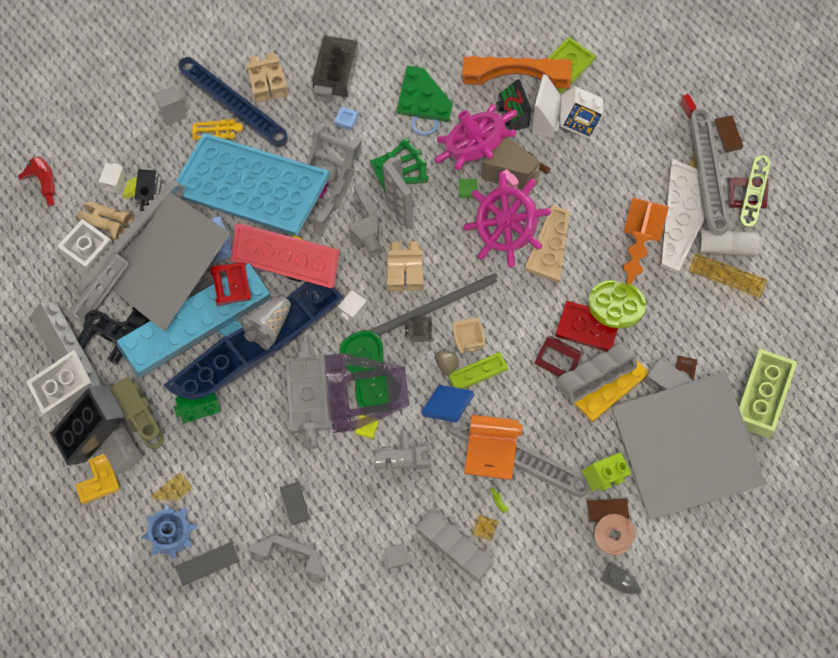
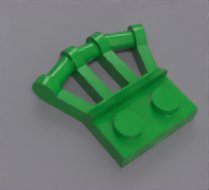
M404 138L392 152H386V154L370 160V165L384 193L383 164L388 159L395 158L404 149H407L410 154L400 157L402 164L414 159L416 161V164L402 169L404 182L406 184L429 182V177L426 173L427 162L422 158L420 149L414 147L408 138ZM419 170V176L417 177H404L407 174Z

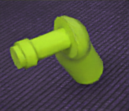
M491 488L490 491L493 493V500L497 508L502 513H506L508 507L502 501L501 494L496 492L494 488Z

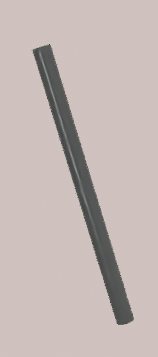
M491 274L370 329V331L378 336L496 283V276Z

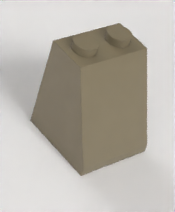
M508 137L504 138L500 145L492 151V159L485 157L482 160L481 178L485 181L498 184L499 172L507 169L519 181L517 189L523 190L530 179H535V186L539 182L540 161Z

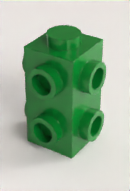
M215 393L200 399L175 397L177 405L173 406L176 417H181L183 424L220 412Z

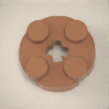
M609 514L602 517L594 528V540L597 546L607 554L619 555L625 553L630 549L635 539L633 524L630 520L618 514ZM613 528L615 531L620 532L617 540L609 537L610 530Z

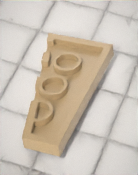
M554 205L551 206V214L547 216L537 238L543 247L540 250L535 247L533 248L525 266V271L560 284L570 211Z

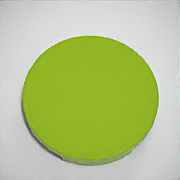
M606 280L594 286L589 295L588 307L591 314L599 322L609 327L628 328L634 326L643 318L645 313V298L641 291L630 283L625 284L615 282V280Z

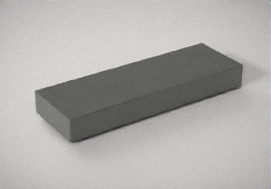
M232 542L181 563L175 566L182 585L185 586L240 561Z

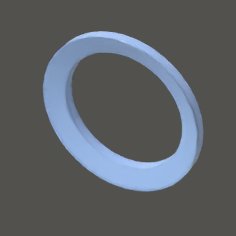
M418 117L413 118L412 128L418 134H432L438 127V120H433L435 123L434 128L429 132H421L415 127Z

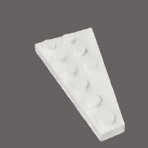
M672 159L667 199L669 209L665 220L661 267L678 274L706 217L698 169Z

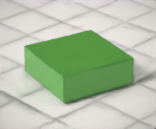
M459 179V198H474L472 191L477 190V179Z

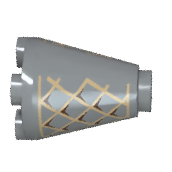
M279 296L246 316L240 323L245 331L244 337L249 342L254 341L263 349L268 350L275 343L290 311L291 303L289 300Z

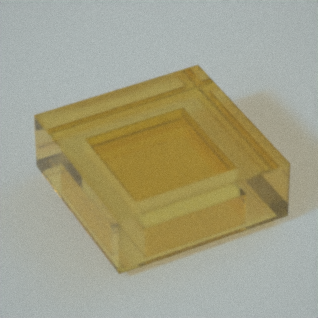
M479 515L473 536L492 542L498 521Z

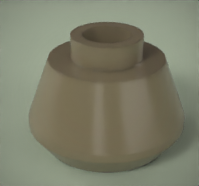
M440 351L435 355V361L442 374L446 376L451 375L457 368V363H459L456 354L450 351Z

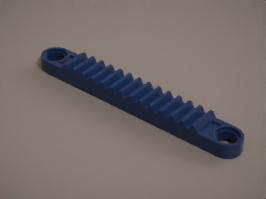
M183 57L178 62L180 73L191 81L194 86L196 85L204 94L206 93L208 97L212 98L220 106H223L225 110L227 109L230 114L232 113L235 118L249 126L251 130H254L256 134H259L261 138H264L273 146L283 147L286 145L288 136L283 127L193 58ZM185 64L192 65L188 70L183 69ZM282 134L284 137L278 141L274 139V136Z

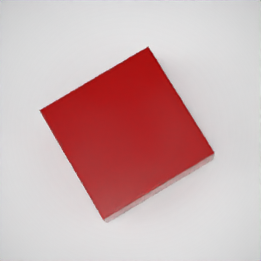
M689 94L682 96L680 105L689 119L697 106Z

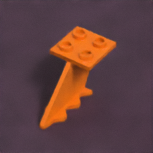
M632 197L623 233L633 235L637 241L629 246L628 249L632 260L624 264V270L627 273V284H632L635 276L643 271L639 260L647 256L648 251L644 246V242L650 239L660 242L669 206Z

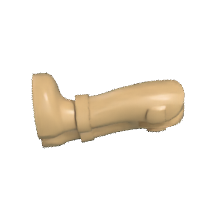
M85 202L83 204V207L91 212L92 215L81 210L77 214L78 219L85 220L93 227L110 231L113 241L114 239H119L120 233L124 234V227L129 228V223L134 222V214L132 212H118L114 208L112 209L95 202Z

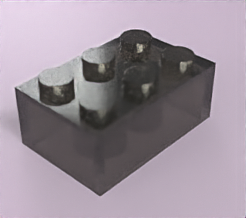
M323 35L312 77L313 90L315 85L330 87L333 89V95L349 97L359 56L357 40Z

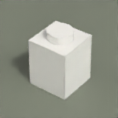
M105 163L98 181L101 189L119 194L126 178L125 170L120 164Z
M351 290L344 298V301L338 305L339 317L343 321H349L353 324L367 308V300Z

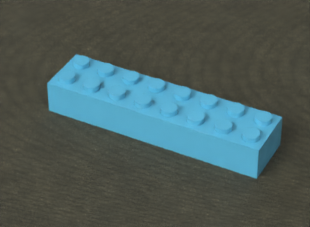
M249 263L245 265L251 296L250 301L216 306L215 299L217 297L213 284L187 299L165 331L150 321L117 340L118 349L138 379L269 301V291ZM227 277L221 279L224 296H230Z

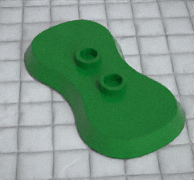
M370 330L359 331L345 338L340 345L339 356L343 365L351 372L354 378L355 397L358 405L368 413H378L389 409L398 401L400 387L395 377L385 366L382 340L376 333Z

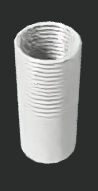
M700 230L698 242L700 254L757 256L758 233L726 231L724 235L716 236L708 230Z

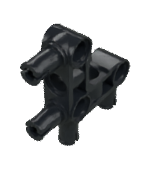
M132 307L133 311L128 319L120 323L109 318L105 313L91 310L85 315L83 330L77 340L84 349L93 335H98L114 343L116 346L107 359L118 365L123 355L117 347V340L151 320L135 307ZM99 319L97 323L91 324L93 320Z

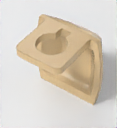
M479 317L453 322V334L460 354L485 349V336Z

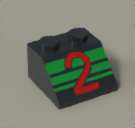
M517 79L498 94V101L496 102L497 110L502 115L511 110L517 111V116L505 123L508 130L513 129L515 131L529 128L531 118L529 101L521 80Z

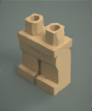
M274 52L265 54L266 60L259 61L258 56L249 57L247 66L255 103L271 100L268 81L273 99L289 96L279 57H276Z
M418 241L408 242L409 250H401L400 242H391L390 250H388V291H405L404 272H406L407 291H424L422 249H420Z

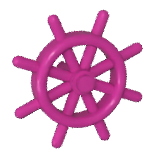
M491 104L486 112L477 113L470 116L467 110L460 112L458 118L461 122L447 136H439L437 138L438 143H445L447 150L436 156L434 161L441 163L451 156L457 160L455 169L460 170L465 162L477 160L484 156L487 159H492V151L500 145L503 139L516 135L515 130H506L505 123L517 116V111L511 110L505 115L500 116L498 113H495L496 105Z
M501 171L498 174L500 188L493 190L486 197L477 190L472 191V196L480 202L476 222L466 223L463 228L466 231L477 229L479 236L485 243L478 254L480 260H483L492 248L506 252L508 267L513 268L515 266L514 251L523 248L528 243L538 250L542 249V243L533 236L537 229L538 217L550 215L551 209L537 210L534 201L528 195L536 184L535 179H530L523 190L507 187L506 174ZM508 196H515L517 198L509 209ZM500 198L502 210H500L497 206L494 205V203ZM523 203L526 212L516 214ZM489 211L494 213L496 218L488 219ZM525 220H527L526 226H525V229H524V228H523V227H524V224H521V222H524V223H525ZM498 225L491 235L488 227ZM512 229L520 235L514 241L512 239ZM503 231L505 235V244H502L497 241Z

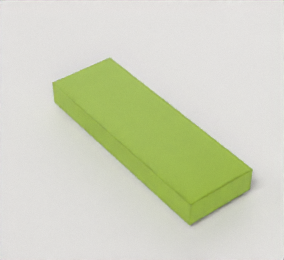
M498 352L454 371L448 378L454 388L466 389L507 371L508 366L501 352Z

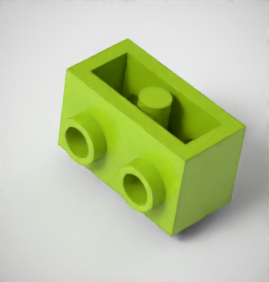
M621 452L582 469L592 492L598 489L603 492L611 488L612 483L617 486L626 481L625 477L632 474Z

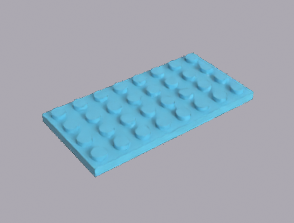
M203 133L176 182L184 186L185 189L181 199L298 236L331 174L329 171Z

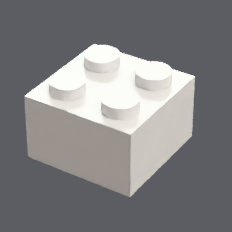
M82 219L57 247L63 257L88 274L89 267H94V262H99V256H104V251H108L109 245H113L110 238Z

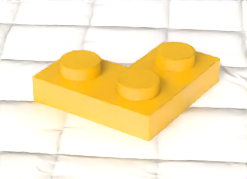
M105 454L88 460L94 478L75 485L82 504L120 491L115 472Z

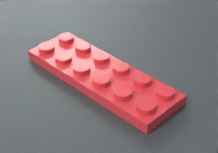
M238 223L235 224L231 261L237 263L244 262L245 265L249 263L255 268L333 288L335 286L340 250Z

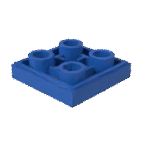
M438 385L422 409V416L457 423L474 397L473 391Z

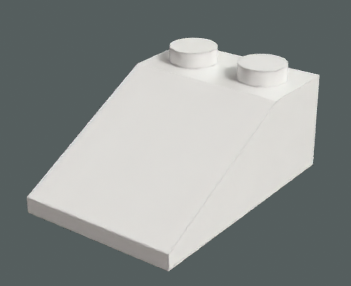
M543 75L534 108L532 133L553 138L554 133L558 132L560 127L558 117H561V96L548 76Z
M73 350L28 380L27 384L42 414L55 418L68 409L92 382L76 351Z

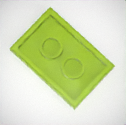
M568 37L548 59L572 60V85L596 60V55ZM556 88V90L559 91L561 94H563L568 89Z

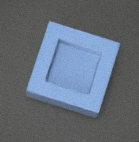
M341 107L336 117L335 125L352 130L357 120L358 112Z

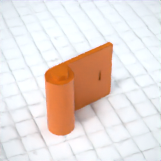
M472 414L464 474L512 480L517 436H522L523 425L519 424V420Z

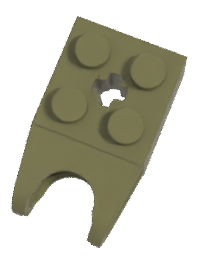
M126 377L109 387L133 433L138 431L144 443L150 449H157L162 446L164 437L151 416L154 412L135 381L131 383L130 379ZM157 436H159V442H158V443H156V444H150V443H149V441H151V440L155 439Z

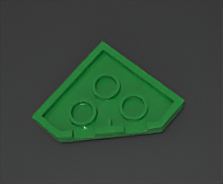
M407 65L396 114L449 123L453 103L425 68Z

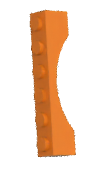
M464 56L463 84L482 85L499 76L522 74L542 80L543 75H547L555 88H571L572 60Z

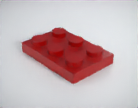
M566 300L555 337L608 352L613 347L618 328L609 327L599 322L591 314L588 306Z

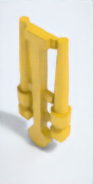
M235 119L193 123L192 139L200 140L202 136H197V133L216 132V135L213 136L234 140L235 133H230V131L240 133L243 131V125L236 123ZM197 126H216V127L197 128Z

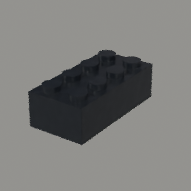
M108 385L92 386L86 389L50 434L67 466L85 463L125 416Z

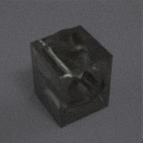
M432 317L408 318L409 324H405V336H409V342H432Z

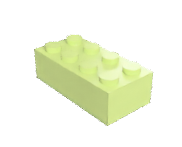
M759 349L739 403V409L747 431L768 439L771 438L797 365L796 361Z

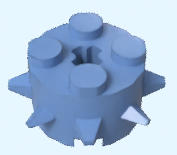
M164 505L163 510L157 512L155 517H146L149 523L147 533L142 535V539L150 540L153 544L152 555L161 552L169 554L174 559L176 553L193 546L190 543L191 531L196 529L197 525L188 524L185 519L187 509L184 508L176 512L173 509H169L167 505ZM172 529L173 532L167 535L166 533H168V530Z

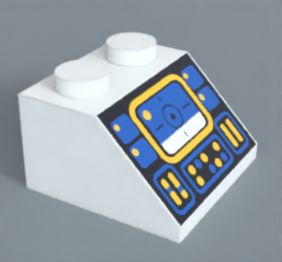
M575 86L561 95L560 127L590 138L603 115V98Z

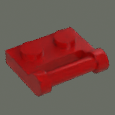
M244 262L210 268L217 297L215 299L216 306L251 300ZM221 273H226L230 296H224Z

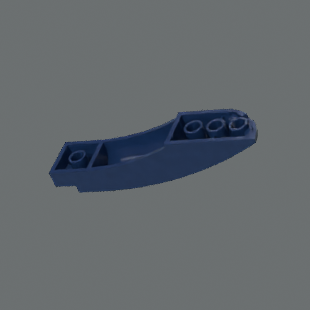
M306 281L286 297L291 303L290 311L275 343L268 350L263 349L254 341L249 342L244 337L245 331L243 328H240L230 335L221 338L166 382L164 387L174 395L185 399L207 397L279 352L344 301V298L335 287L329 288Z

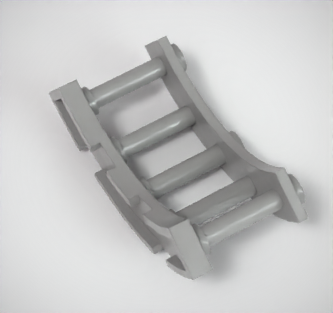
M322 122L318 128L316 127L312 133L313 142L306 164L315 166L317 158L328 157L332 159V163L340 168L341 173L338 180L331 181L328 184L333 189L330 198L326 200L318 197L316 203L324 208L320 215L310 213L307 220L312 221L315 225L314 233L320 236L332 220V217H330L331 212L334 208L338 209L355 170L352 168L354 159L358 160L363 140L356 136L352 142L349 141L347 143L326 134L325 122ZM323 140L345 149V152H347L345 160L342 161L321 152Z

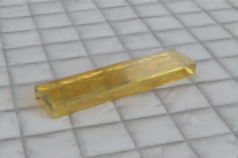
M697 253L689 269L691 273L761 298L767 283L765 278Z

